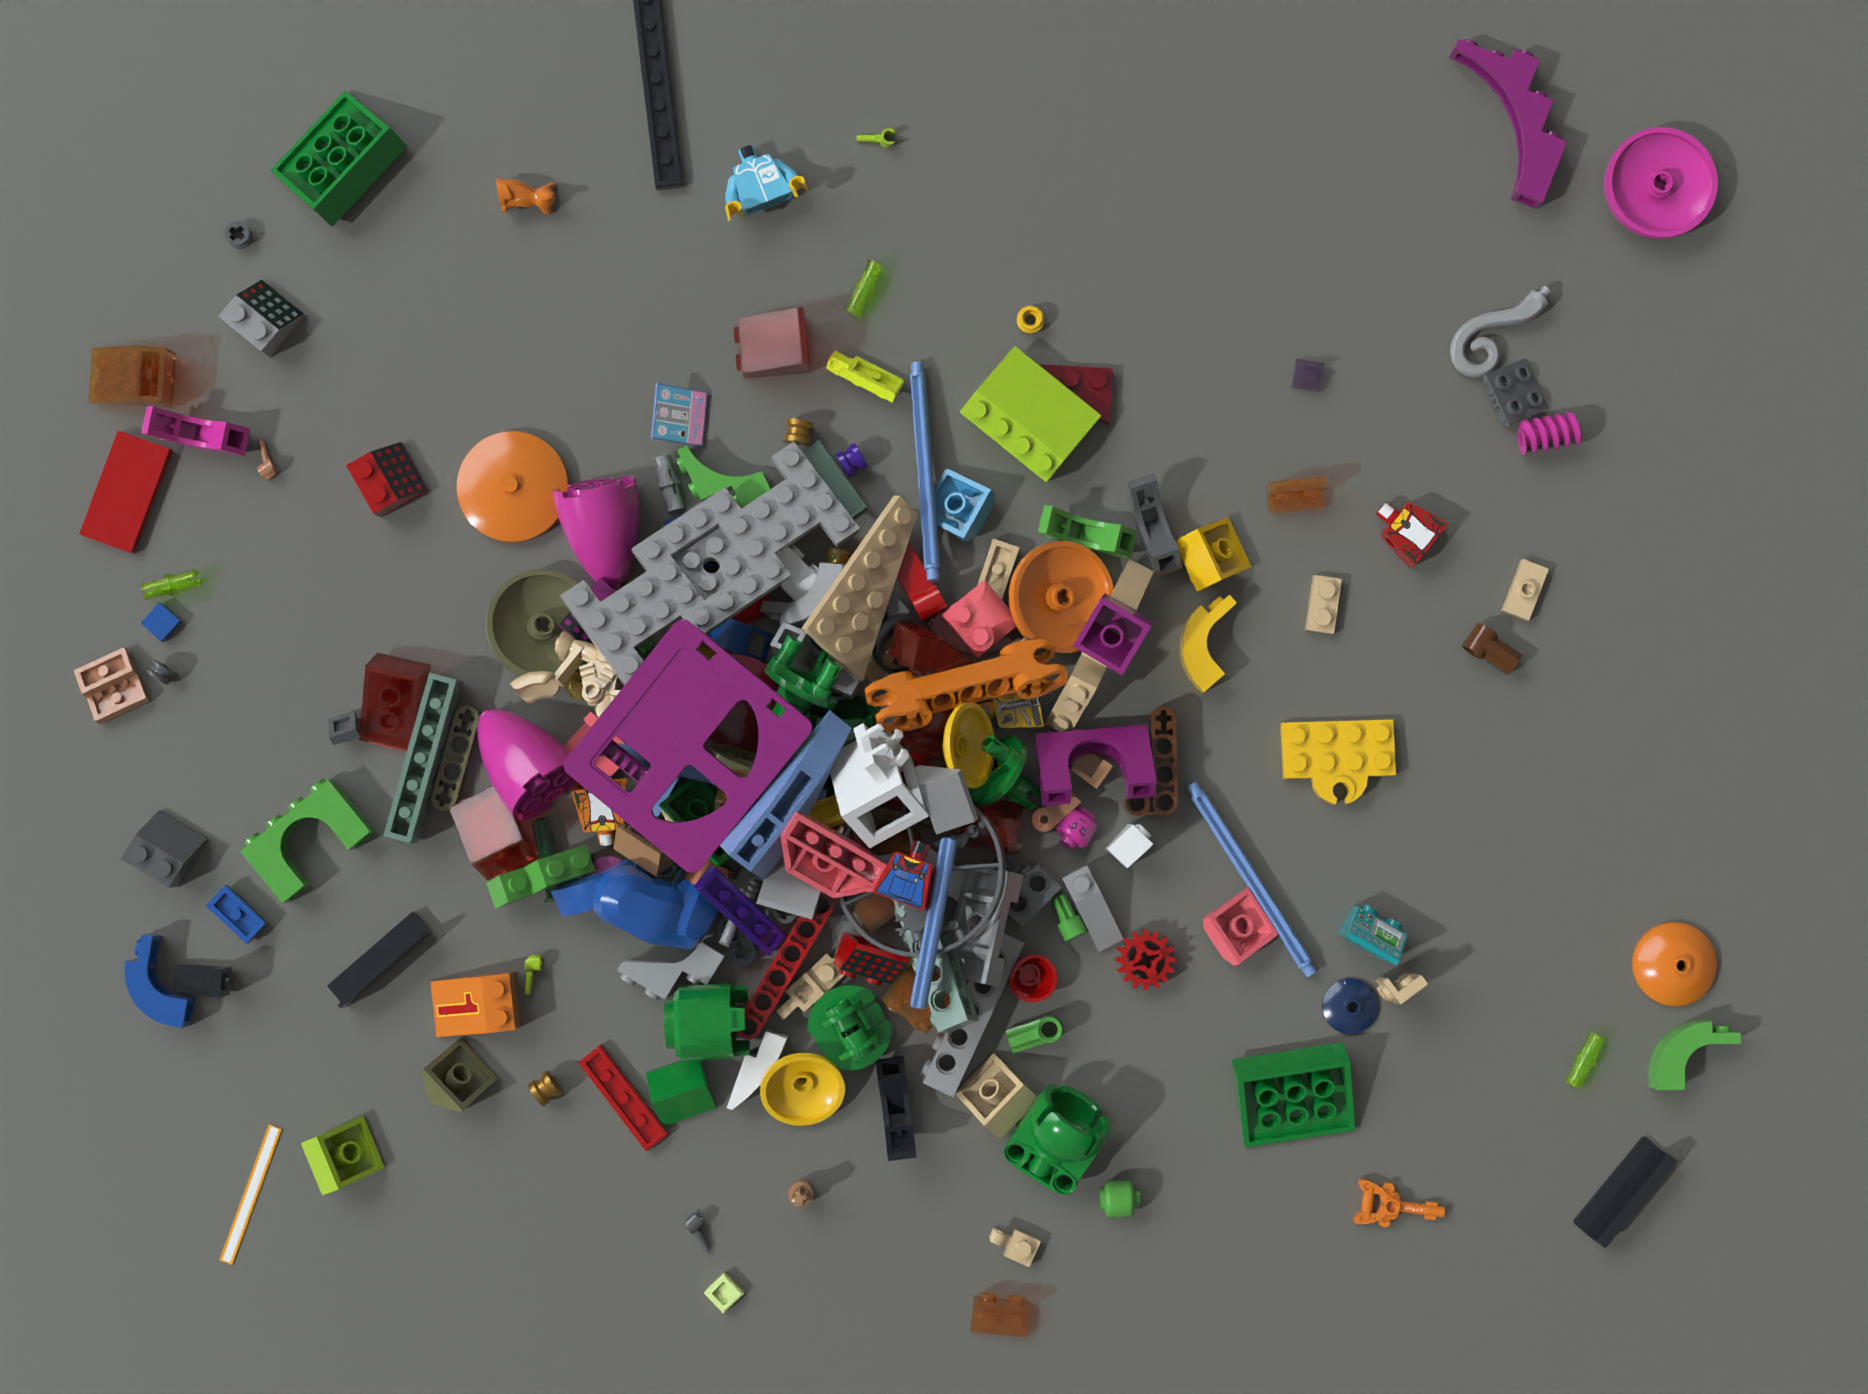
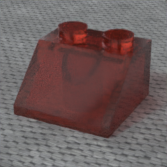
M1001 799L989 806L977 807L985 814L1000 838L1004 855L1007 853L1014 854L1021 825L1022 808L1014 802ZM978 816L975 822L961 826L959 835L963 834L970 825L978 827L977 824L982 819ZM987 827L980 829L981 834L978 838L969 837L966 844L967 847L979 848L981 846L990 848L992 852L997 854L993 838Z

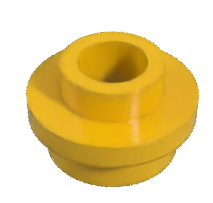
M1026 306L1017 315V325L1024 333L1034 334L1043 327L1044 314L1038 307ZM1033 316L1036 322L1029 325L1026 323L1025 318Z

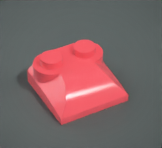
M986 580L942 614V617L977 659L1017 627L1010 609Z
M1245 888L1203 918V927L1222 958L1233 966L1243 962L1279 935L1249 888Z

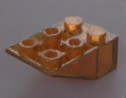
M136 345L92 348L88 403L173 408L176 353L167 347Z

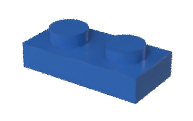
M224 885L206 905L246 944H249L268 924L229 885Z

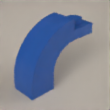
M626 858L601 872L568 881L552 890L551 893L561 916L575 915L593 909V894L596 885L608 871L620 865L635 867L649 877H654V875Z
M143 934L135 946V955L138 956L137 960L125 961V982L132 1000L145 1015L156 1022L180 1028L190 1026L196 998L177 995L163 987L156 972L161 935Z

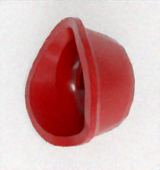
M1030 954L1021 957L1015 962L1010 973V990L1013 995L1022 1001H1043L1050 997L1056 988L1058 980L1056 969L1049 959L1040 954Z

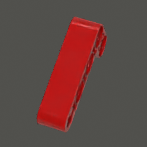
M908 542L897 579L919 618L925 622L945 611L947 605L932 581H927V572L924 570L910 542Z

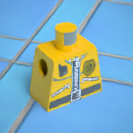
M1017 692L992 698L990 702L978 704L985 710L989 719L996 718L998 729L1044 727L1039 697L1025 700L1021 699Z

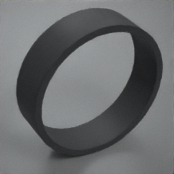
M906 613L895 614L882 622L872 654L876 663L890 674L902 671H910L917 674L928 665L933 656L935 648L934 635L930 627L919 618ZM904 621L918 622L925 634V646L921 656L907 668L899 670L887 668L881 656V645L887 632L896 624Z

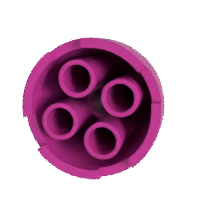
M622 476L621 480H616V478L607 479V477L569 484L566 487L567 491L564 492L560 491V489L552 490L562 530L582 567L595 582L601 578L612 589L622 587L621 583L626 581L635 557L631 548L637 545L639 536L640 511L636 477Z
M490 708L479 716L477 730L483 764L492 786L512 816H517L520 821L534 818L552 808L551 802L556 800L563 793V790L566 793L572 790L574 783L577 781L569 776L564 769L565 759L569 756L570 752L554 736L530 720L505 710Z

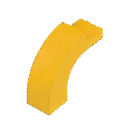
M1230 595L1225 599L1221 596L1216 598L1208 606L1211 610L1209 613L1200 605L1188 618L1180 639L1182 666L1187 677L1200 693H1204L1225 674L1208 652L1207 637L1213 624L1237 604Z

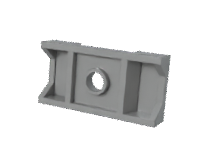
M976 869L964 871L954 920H957L959 923L958 928H961L966 935L976 927L977 920L980 917H984L992 903L998 882V870ZM1006 871L1003 895L994 916L979 935L963 947L955 950L965 980L996 987L1000 986L1005 959L998 957L1010 902L1018 903L1023 875ZM952 930L950 937L952 943H955L959 939L955 931Z

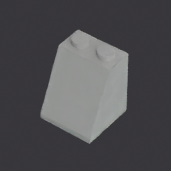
M782 856L764 878L756 904L812 920L815 918L822 892L785 870L784 857Z

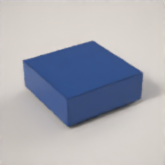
M159 602L143 619L141 624L157 639L165 642L183 621L163 603Z

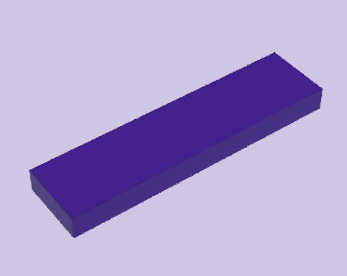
M713 865L693 886L769 957L788 936Z

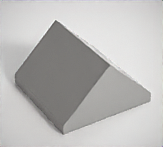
M923 765L915 767L918 785L936 834L973 823L978 819L962 770Z

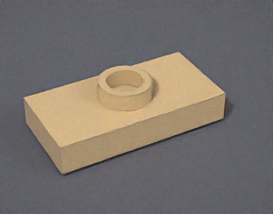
M1521 559L1501 611L1529 621L1549 569Z

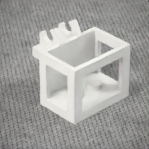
M863 723L854 728L856 741L841 749L830 775L841 817L865 844L871 848L929 816L918 785L913 759L900 744V740L903 738L902 731L896 729L894 734L882 732L884 730L882 724H877L868 729ZM902 771H903V773H904V777H905V780H906V783H907V787H906V785L903 783V780H902V777H901V773H900V772H902ZM898 796L911 812L876 831L871 810Z

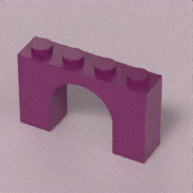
M1130 724L1125 727H1100L1089 730L1073 729L1065 732L1046 731L1041 734H1035L1034 750L1043 806L1071 804L1072 785L1069 767L1077 758L1087 754L1107 756L1119 765L1123 774L1127 799L1155 797L1157 780L1147 725Z

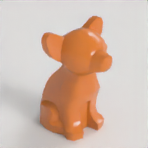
M496 179L497 193L503 213H507L511 207L528 208L534 205L539 207L544 214L551 213V207L554 205L556 197L552 190L556 186L554 182L534 189L520 180Z

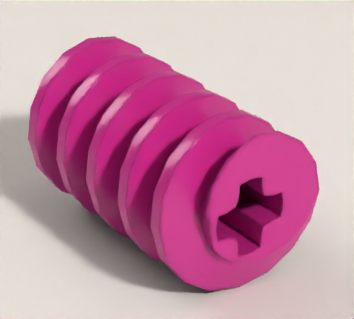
M1566 412L1563 416L1555 414L1552 418L1544 416L1542 420L1533 418L1531 422L1522 420L1519 424L1518 445L1523 456L1526 455L1527 447H1530L1532 453L1536 454L1538 445H1541L1543 451L1547 452L1549 443H1552L1553 448L1558 450L1560 441H1563L1566 448L1570 447L1571 439L1574 440L1577 446L1581 442L1580 427L1576 417L1571 412Z

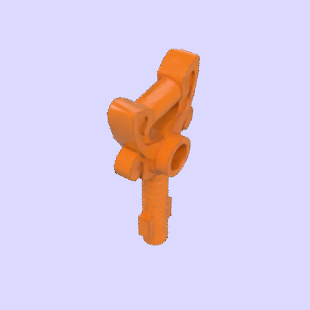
M1364 1178L1358 1180V1185L1363 1191L1361 1210L1353 1217V1221L1356 1224L1363 1225L1378 1221L1380 1226L1388 1227L1391 1219L1395 1220L1399 1212L1424 1215V1219L1436 1220V1217L1444 1218L1445 1207L1438 1206L1437 1202L1425 1201V1204L1401 1201L1400 1195L1395 1191V1187L1391 1182H1384L1380 1187L1376 1183ZM1374 1194L1379 1195L1381 1202L1376 1212H1372Z

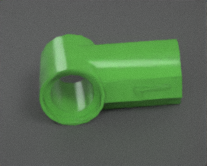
M1050 1014L1040 1019L1006 1029L1012 1052L1016 1053L1044 1043L1055 1042L1061 1036L1062 1022L1057 1016ZM1045 1022H1054L1058 1027V1031L1050 1036L1043 1033L1042 1025Z

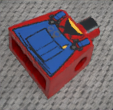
M914 840L909 856L895 851L874 887L873 893L927 912L936 868L935 865L925 862L931 845Z

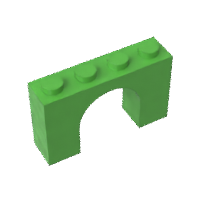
M321 779L310 788L311 794L304 799L299 797L288 806L290 811L284 816L279 814L266 824L268 829L261 834L257 832L250 836L244 842L247 846L240 851L281 903L291 902L311 885L294 864L288 851L289 836L300 822L309 818H316L325 822L348 850L356 849L377 832L335 780L328 779L325 781Z

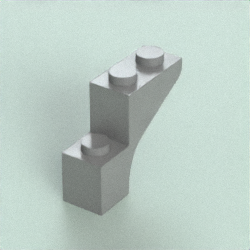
M702 940L692 954L681 961L627 960L620 964L617 971L622 974L620 977L622 980L632 986H635L636 983L646 988L645 994L659 1001L660 997L664 1000L668 998L683 972L687 973L686 979L692 983L708 985L726 954Z

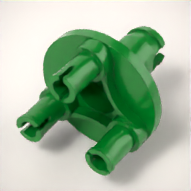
M787 635L776 657H772L764 670L768 677L779 684L777 693L802 713L811 710L814 704L834 710L838 701L831 695V688L843 668L836 664V661L823 649L811 671L808 670L805 673L792 668L791 663L803 643ZM777 702L772 709L779 717L787 711Z
M988 735L982 742L981 750L994 758V764L987 781L982 786L968 788L973 804L977 807H985L1006 796L1024 810L1035 808L1036 804L1027 798L1026 794H1034L1036 797L1041 798V792L1037 785L1021 774L1026 760V747L1024 743L1013 736H1007L998 740L994 735Z

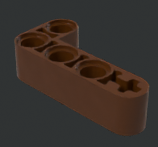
M1159 706L1152 710L1149 715L1150 746L1155 774L1163 766L1170 770L1171 777L1169 781L1163 783L1157 779L1156 775L1155 797L1142 798L1144 804L1139 811H1133L1130 808V799H1127L1125 795L1123 807L1127 813L1134 816L1169 815L1175 812L1178 807L1176 714L1168 706ZM1161 711H1164V716H1169V721L1164 723V731L1170 730V735H1155V730L1161 731V722L1155 719L1156 716L1161 714ZM1159 739H1165L1170 743V750L1166 755L1160 754L1156 750V743ZM1161 795L1169 796L1172 802L1171 807L1166 811L1159 809L1157 805V799Z

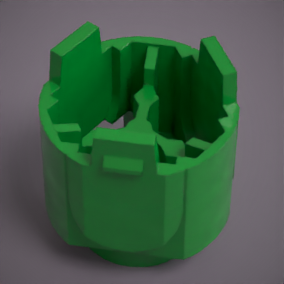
M732 983L680 986L675 991L674 998L665 1000L664 1035L667 1049L675 1048L677 1056L683 1061L732 1059L738 1056L749 1055L750 1040H737V1031L745 1030V1008H736L735 1003L749 1002L747 985H732Z

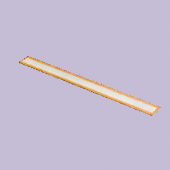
M268 1125L219 1260L233 1265L280 1136L281 1128Z

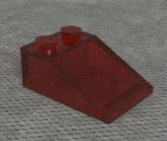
M378 652L365 665L359 741L403 751L408 750L431 664Z

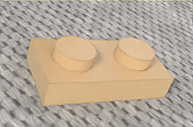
M993 539L977 586L986 580L1002 600L1020 547Z
M1319 575L1312 576L1305 631L1334 634L1342 579Z

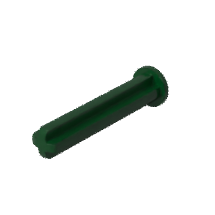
M539 818L533 820L532 827L538 858L542 859L554 855L548 819ZM561 884L545 890L546 899L544 903L555 901L551 891L561 886Z

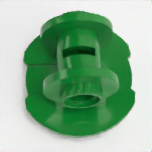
M857 985L838 986L824 993L814 1004L808 1019L807 1028L809 1033L814 1035L818 1047L825 1054V1058L832 1061L842 1070H858L873 1064L887 1049L892 1035L891 1023L885 1019V1015L880 1005L876 1002L873 992Z

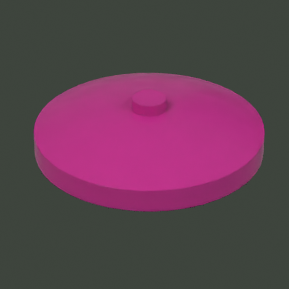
M1669 127L1649 128L1629 137L1611 156L1604 175L1605 198L1610 211L1618 222L1636 235L1657 240L1675 238L1696 227L1710 212L1718 189L1716 167L1707 149L1690 134Z

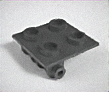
M1525 358L1487 373L1482 377L1484 381L1482 385L1485 387L1488 395L1493 394L1489 400L1495 399L1497 404L1493 405V409L1500 408L1496 412L1500 423H1504L1505 427L1548 409Z

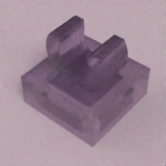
M1296 359L1291 388L1319 392L1324 363Z

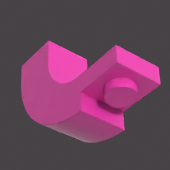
M147 406L141 434L192 448L245 456L250 428L229 422L199 419Z

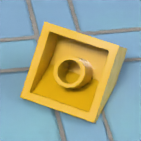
M1229 517L1198 528L1175 540L1179 548L1180 558L1197 592L1252 567Z

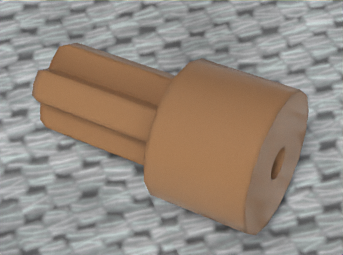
M805 1179L794 1181L788 1192L790 1202L797 1207L809 1205L814 1196L813 1185Z

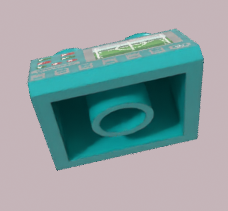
M1363 904L1362 908L1354 905L1338 935L1381 960L1397 966L1408 934L1401 931L1403 925L1390 918L1385 922L1377 917V910L1366 904Z

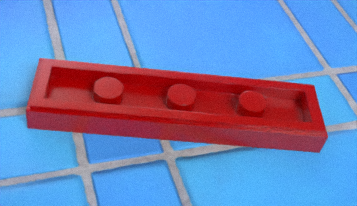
M602 1044L578 1062L645 1151H648L669 1134L668 1130L663 1126L662 1122Z

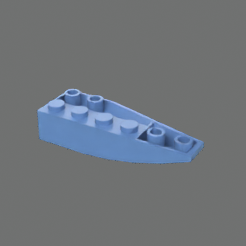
M829 710L721 843L720 846L724 851L750 872L764 879L783 856L780 835L795 812L810 815L852 728Z

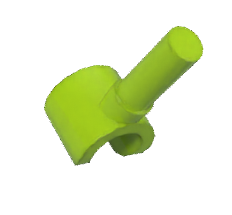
M886 128L881 134L857 135V142L880 143L884 148H890L895 142L886 141L884 135L891 136L895 135L896 132L891 128Z
M531 955L525 961L526 983L524 994H531L534 971L542 970L541 955Z

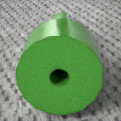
M1062 893L1051 899L1061 922L1058 924V928L1065 942L1074 940L1088 932L1081 916L1075 915L1066 894Z

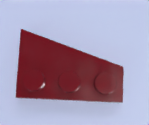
M1039 364L1101 414L1100 422L1110 424L1113 368Z

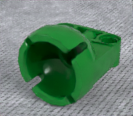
M1056 1084L1049 1085L1038 1094L1016 1129L1010 1134L1003 1150L1004 1157L1015 1168L1044 1187L1060 1195H1070L1075 1191L1078 1182L1108 1141L1111 1123L1108 1117L1101 1116V1107L1085 1093L1066 1085H1062L1059 1088ZM1014 1145H1019L1023 1149H1018ZM1061 1175L1069 1176L1071 1180L1065 1179Z

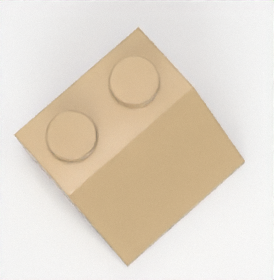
M995 1053L955 1093L977 1119L1000 1139L1026 1114L1037 1097L1030 1087Z

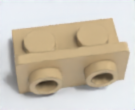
M1413 973L1402 974L1393 981V984L1385 977H1378L1375 980L1379 985L1376 990L1386 1002L1389 1001L1396 1004L1404 1003L1428 985L1422 975Z

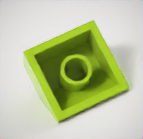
M364 1116L301 1143L322 1195L339 1190L385 1168Z

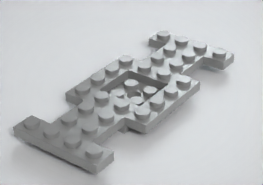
M792 442L771 456L772 463L785 478L784 481L742 509L726 487H724L631 548L632 553L646 572L603 601H599L585 580L560 595L561 600L623 685L628 682L644 662L635 649L676 621L682 619L689 620L707 635L789 580L791 574L777 557V554L817 527H822L836 547L859 533V526L795 442ZM708 561H715L719 564L720 568L715 573H708L704 570L703 566Z

